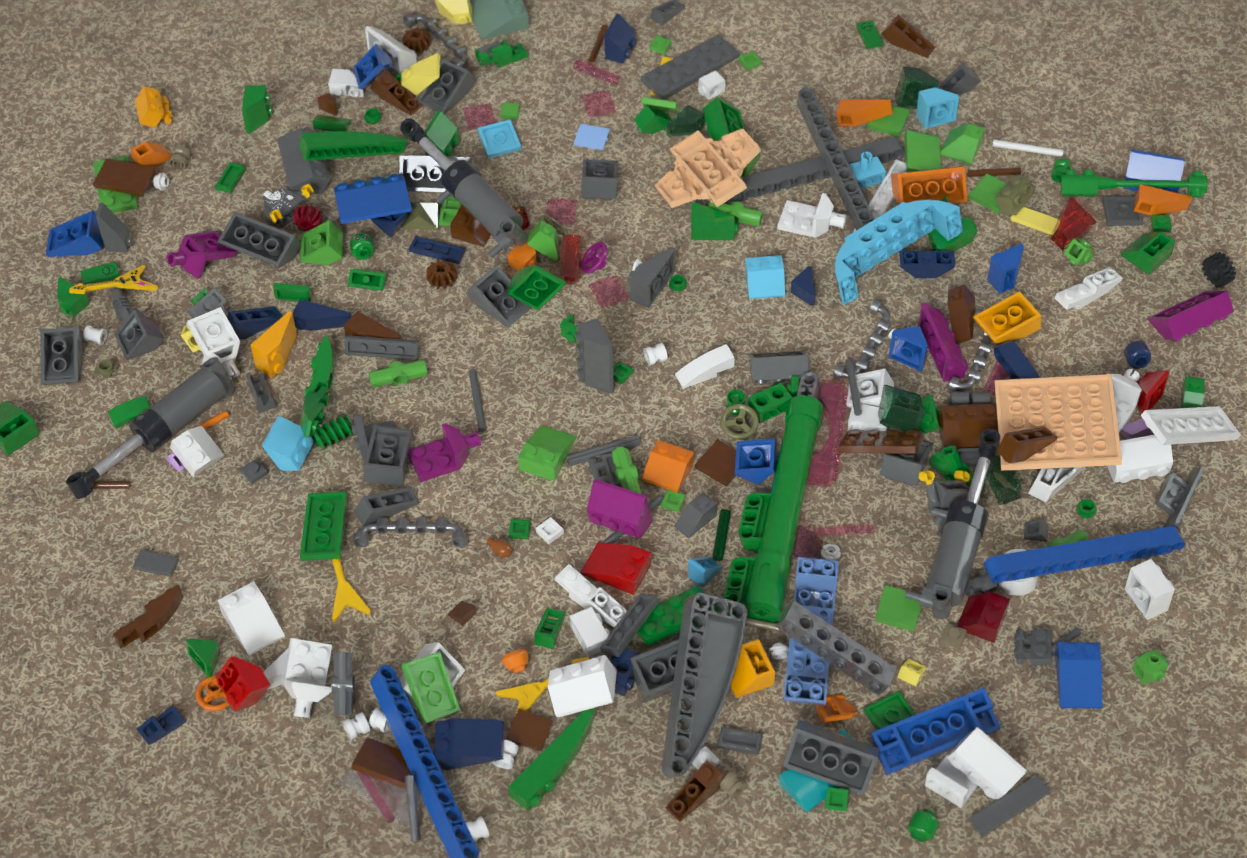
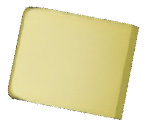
M909 658L901 666L897 678L916 686L927 667Z

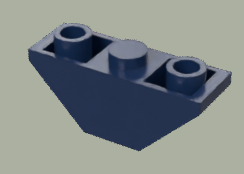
M899 251L900 267L914 278H938L955 268L954 251Z

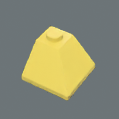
M435 0L439 13L455 24L473 22L470 0Z
M436 53L404 69L401 74V85L417 96L439 78L440 54Z

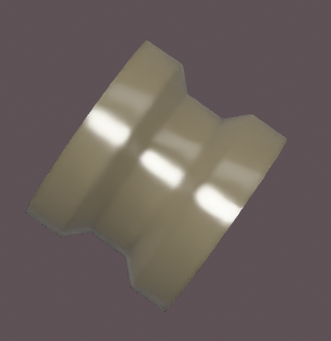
M731 772L722 780L720 787L723 790H727L729 796L735 799L744 792L747 783L744 780H740L736 772Z

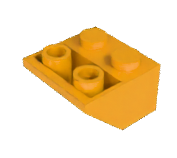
M759 639L741 645L736 669L730 685L735 698L774 686L775 671Z

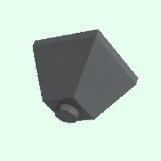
M134 309L115 333V337L126 360L156 350L164 340L159 326L138 309Z

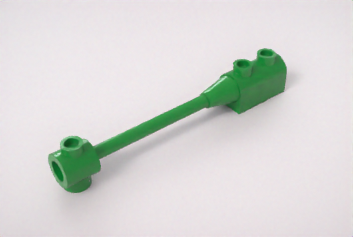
M1065 170V174H1061L1060 195L1065 197H1097L1098 190L1116 187H1139L1142 184L1150 187L1187 188V193H1190L1192 198L1204 197V193H1207L1208 178L1207 175H1203V171H1193L1192 175H1188L1187 181L1116 180L1098 176V174H1094V170H1084L1083 174H1076V170Z

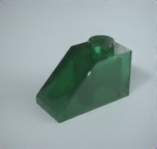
M687 105L667 123V136L692 135L698 130L701 131L705 125L704 113Z

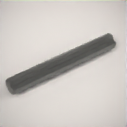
M638 435L577 452L567 456V463L569 466H574L587 462L590 459L601 458V455L612 453L617 447L628 449L640 446V439Z

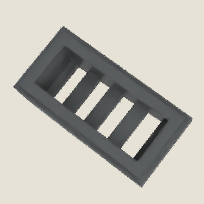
M669 0L652 8L650 19L663 26L684 10L685 5L677 0Z

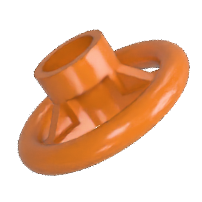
M212 675L210 678L206 677L196 688L195 697L197 703L208 711H220L230 706L227 700L218 705L209 704L213 699L220 697L227 699L222 688L217 684V679L215 678L217 675ZM206 686L207 696L202 699V690Z

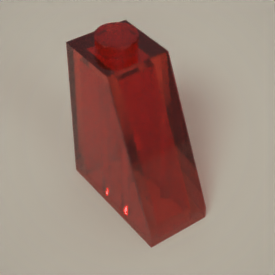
M1071 197L1062 208L1050 239L1064 251L1073 239L1079 240L1086 235L1097 221Z
M563 235L560 279L566 281L567 285H573L575 282H579L583 245L579 235Z

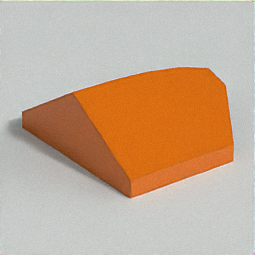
M843 694L826 696L825 706L815 705L820 723L850 719L858 715L856 708L845 699Z

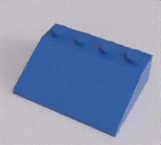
M392 174L387 178L375 177L370 181L357 180L353 184L340 183L333 187L341 224L412 211L405 179L400 174Z

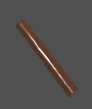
M605 24L600 29L588 59L589 62L594 63L604 40V35L608 30V26Z
M1021 168L968 170L967 174L968 177H983L986 174L991 176L1021 174Z
M94 481V486L92 487L93 489H130V481Z

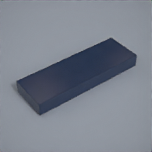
M418 236L414 237L409 247V252L443 261L446 259L447 262L460 264L466 252L465 248Z

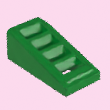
M546 608L534 634V645L554 649L566 616L565 611ZM548 616L558 618V620L549 619Z

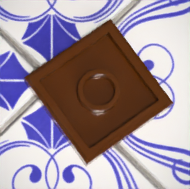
M717 439L698 460L695 468L727 487L736 477V450Z

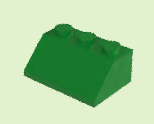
M715 97L702 108L704 120L708 127L707 131L713 141H720L722 136L740 129L746 131L740 110L721 98Z

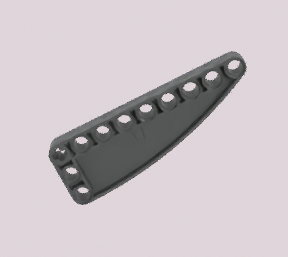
M705 593L695 594L685 600L662 759V772L667 778L678 777L687 772L708 738L723 706L736 669L745 630L747 610L741 603ZM732 610L735 612L736 617L733 616ZM692 620L695 621L696 628L693 626ZM690 640L693 642V648L690 646ZM687 660L690 662L691 668L688 667ZM684 681L687 682L688 689L685 687ZM681 701L684 702L685 709L682 708ZM678 722L682 724V730L679 728ZM676 742L679 744V751L675 747ZM673 763L677 767L676 772L673 770Z

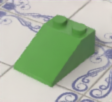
M541 425L525 443L518 456L519 470L555 481L577 436Z

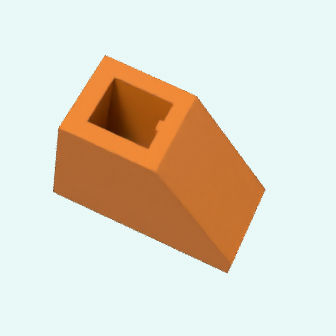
M147 141L130 149L134 164L156 167L168 161L172 156L163 145Z

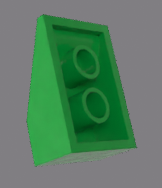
M531 265L521 268L512 277L507 294L536 310H540L566 285V281L537 265Z

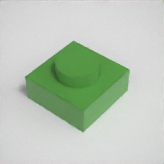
M656 35L649 45V49L665 54L671 46L672 40Z

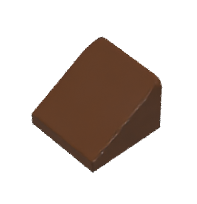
M329 93L317 98L319 109L334 116L338 114L336 103Z
M461 601L448 613V616L463 626L476 614V606Z

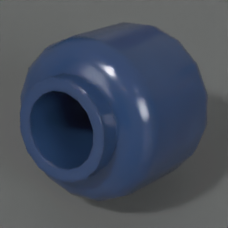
M1141 341L1128 344L1124 350L1127 363L1134 369L1144 368L1151 361V353L1147 345Z

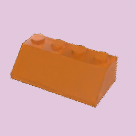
M948 167L891 174L892 193L897 205L902 202L940 200L945 196L948 197L951 204L968 202L965 167Z

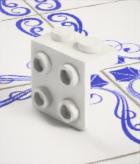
M946 755L937 769L931 768L929 770L925 786L962 808L978 785L972 783L968 776L960 769L955 768L947 758L949 755Z

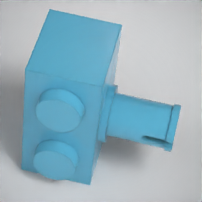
M863 152L860 162L849 164L860 189L882 183L885 179L886 170L878 157L872 158L870 152H865V156Z

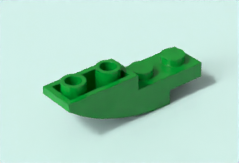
M324 336L322 343L318 344L317 353L311 359L310 367L313 370L309 387H306L304 391V397H306L309 391L317 393L322 385L329 387V390L331 388L334 375V360L331 344L327 336Z
M322 385L317 393L309 391L305 397L300 420L301 429L305 437L309 438L313 432L317 431L319 424L324 422L326 415L323 413L324 406H327L330 401V395H328L329 387Z

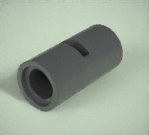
M950 392V405L990 404L989 392Z

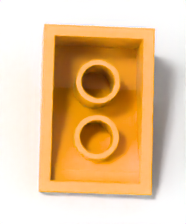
M1019 291L973 316V319L994 343L1025 338L1040 330L1042 315Z
M291 311L287 312L251 344L255 367L271 378L283 371L297 336Z

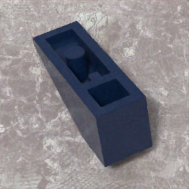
M301 299L292 312L295 327L299 330L312 331L344 327V324L351 318L350 312Z
M275 306L230 311L227 315V319L239 340L250 338L274 325L283 317Z

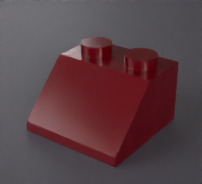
M992 592L969 596L957 627L967 630L968 634L995 643L1007 614L1010 599Z

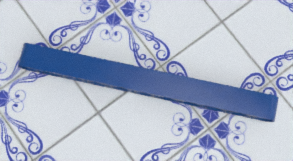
M1169 526L992 556L984 562V567L993 583H1001L1172 553V550H1181L1185 546V542L1177 528Z
M381 665L370 680L371 687L411 775H414L416 786L449 858H478L479 851L395 670L389 665Z

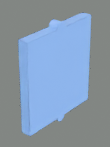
M580 124L578 132L575 133L574 145L603 150L606 141H608L607 137L610 129Z

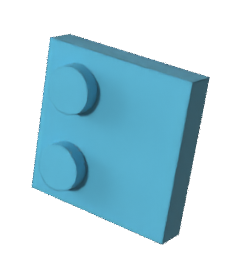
M511 120L478 128V134L488 158L521 150V145Z

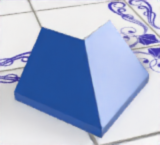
M920 326L894 330L892 332L888 357L922 372L928 344Z
M775 439L737 442L736 476L759 485L775 472L778 461Z

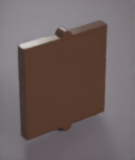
M518 708L514 721L510 723L511 729L506 740L542 751L546 739L549 738L548 733L553 720Z

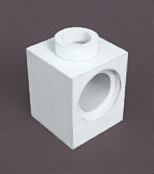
M715 70L699 78L698 91L709 100L725 92V79Z

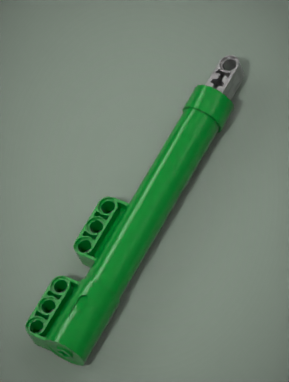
M807 372L802 375L797 396L791 398L788 402L785 429L771 492L751 493L745 499L738 535L743 548L748 551H757L755 557H737L731 562L723 599L743 604L746 607L748 618L773 623L781 617L791 570V555L816 436L821 427L824 406L819 401L821 387L818 376L814 372Z

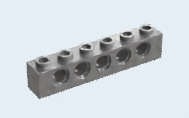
M793 600L784 609L777 623V629L878 696L889 688L896 672L895 667Z

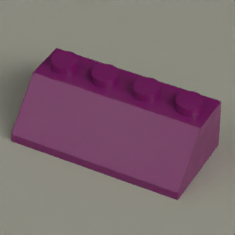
M1205 291L1150 316L1147 320L1164 339L1174 342L1183 339L1185 334L1189 335L1198 332L1200 327L1204 328L1213 325L1215 320L1219 321L1228 318V314L1233 313L1234 309L1228 291Z
M922 303L918 326H920L925 337L928 349L942 381H951L952 376L960 379L965 378L966 370H968L967 361L961 356V348L955 343V336L953 331L949 329L947 318H944L939 309L927 303Z

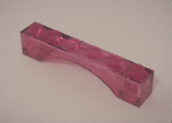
M822 382L819 401L824 406L823 414L828 422L830 436L825 446L811 459L808 485L832 487V481L837 479L838 469H834V465H838L840 454L836 453V449L839 450L838 446L842 438H838V434L842 435L844 423H840V419H844L845 408H842V404L846 405L847 393H844L845 385Z

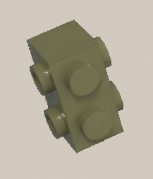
M1013 175L997 194L996 201L1001 214L1017 215L1033 196L1034 192L1029 177Z

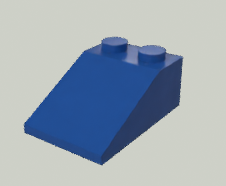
M376 43L353 67L358 88L361 90L371 86L374 80L386 69L389 70L393 63L391 55Z
M92 210L50 229L45 255L47 257L81 256L100 251L103 248V239L96 213Z
M1057 642L1054 655L1060 708L1102 709L1100 644L1094 642Z

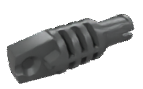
M113 287L110 289L113 297L112 304L119 321H125L133 309L128 298L123 295L121 288Z

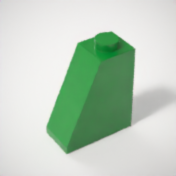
M691 202V240H734V234H738V223H734L733 215Z
M971 217L961 218L963 232L949 241L936 229L932 230L927 234L932 250L955 252L974 241V236L977 234L976 224H973Z

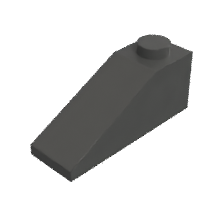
M100 202L96 218L106 251L128 252L129 246L133 244V237L130 235L128 227L104 203Z
M409 487L363 496L354 511L362 526L376 523L378 518L387 519L418 505L420 502L412 488Z

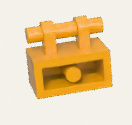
M143 86L135 100L139 123L153 128L157 127L160 120H165L166 124H171L173 116L169 110L170 102L167 100V97H161L159 90Z

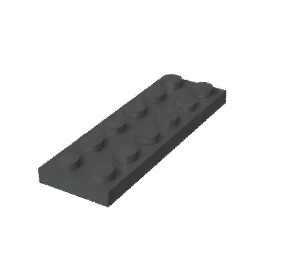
M718 34L642 75L640 81L648 89L652 90L659 99L664 100L699 81V78L715 70L717 71L740 57V53Z

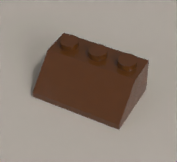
M461 205L450 223L451 238L485 247L491 234Z
M996 403L940 406L938 419L943 448L951 445L956 446L957 449L979 448L980 436L984 430L994 429L998 432Z

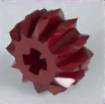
M306 203L298 205L292 215L293 224L297 225L298 229L301 228L304 231H309L322 224L323 212L318 210V207H313Z

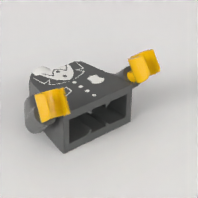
M304 185L300 191L284 188L278 189L275 193L266 191L262 196L263 200H265L264 215L268 223L276 222L281 228L285 227L293 220L292 215L298 205H304L305 198H309L310 193L314 192L311 185Z
M957 470L954 474L956 481H935L934 484H932V481L935 478V474L932 471L919 472V479L926 482L927 485L925 489L928 497L927 506L930 511L933 507L949 510L952 502L957 500L966 501L970 489L969 484L966 483L970 479L968 472ZM935 516L933 522L943 526L945 518Z

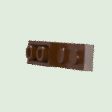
M176 585L156 599L149 601L144 606L145 614L138 616L134 621L113 633L116 644L120 649L138 638L144 643L171 619L183 599L180 586Z

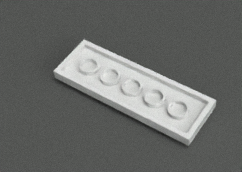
M1220 406L1145 410L1141 415L1147 427L1152 430L1157 441L1162 445L1236 440L1241 436Z

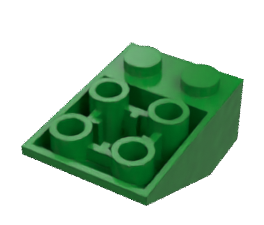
M4 401L0 404V449L9 456L38 436L39 432L35 421L23 409L8 401Z

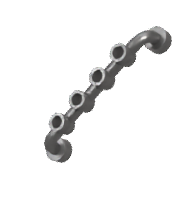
M411 13L403 16V22L408 28L415 26L416 21L422 22L428 31L431 30L437 40L440 39L447 49L450 48L457 59L452 60L451 63L464 68L468 62L465 46L460 45L457 47L456 38L454 36L447 37L445 27L438 29V23L435 18L428 19L423 15H412Z
M877 299L873 301L869 313L877 315L879 312L883 317L880 319L875 332H873L855 365V375L860 374V372H866L870 364L867 362L868 358L873 360L877 349H874L875 345L880 347L884 336L881 334H887L891 323H888L890 319L888 310L881 306L882 302ZM838 364L833 378L837 380L841 378L848 379L847 371H845L846 367Z
M977 308L975 315L979 314L984 310ZM984 333L967 382L960 383V378L952 376L948 391L955 392L956 389L968 390L972 388L975 382L979 383L982 375L979 369H984L987 361L984 355H989L992 347L989 344V341L992 340L986 333Z
M378 518L376 523L364 525L353 535V545L356 547H366L368 545L369 535L367 533L371 531H376L379 534H385L387 531H396L398 534H405L407 531H416L418 534L435 531L438 534H445L447 531L455 532L452 535L453 546L465 547L468 543V535L463 532V529L456 524L447 523L445 518H437L436 523H428V520L425 518H418L416 523H408L406 518H398L396 523H388V519Z

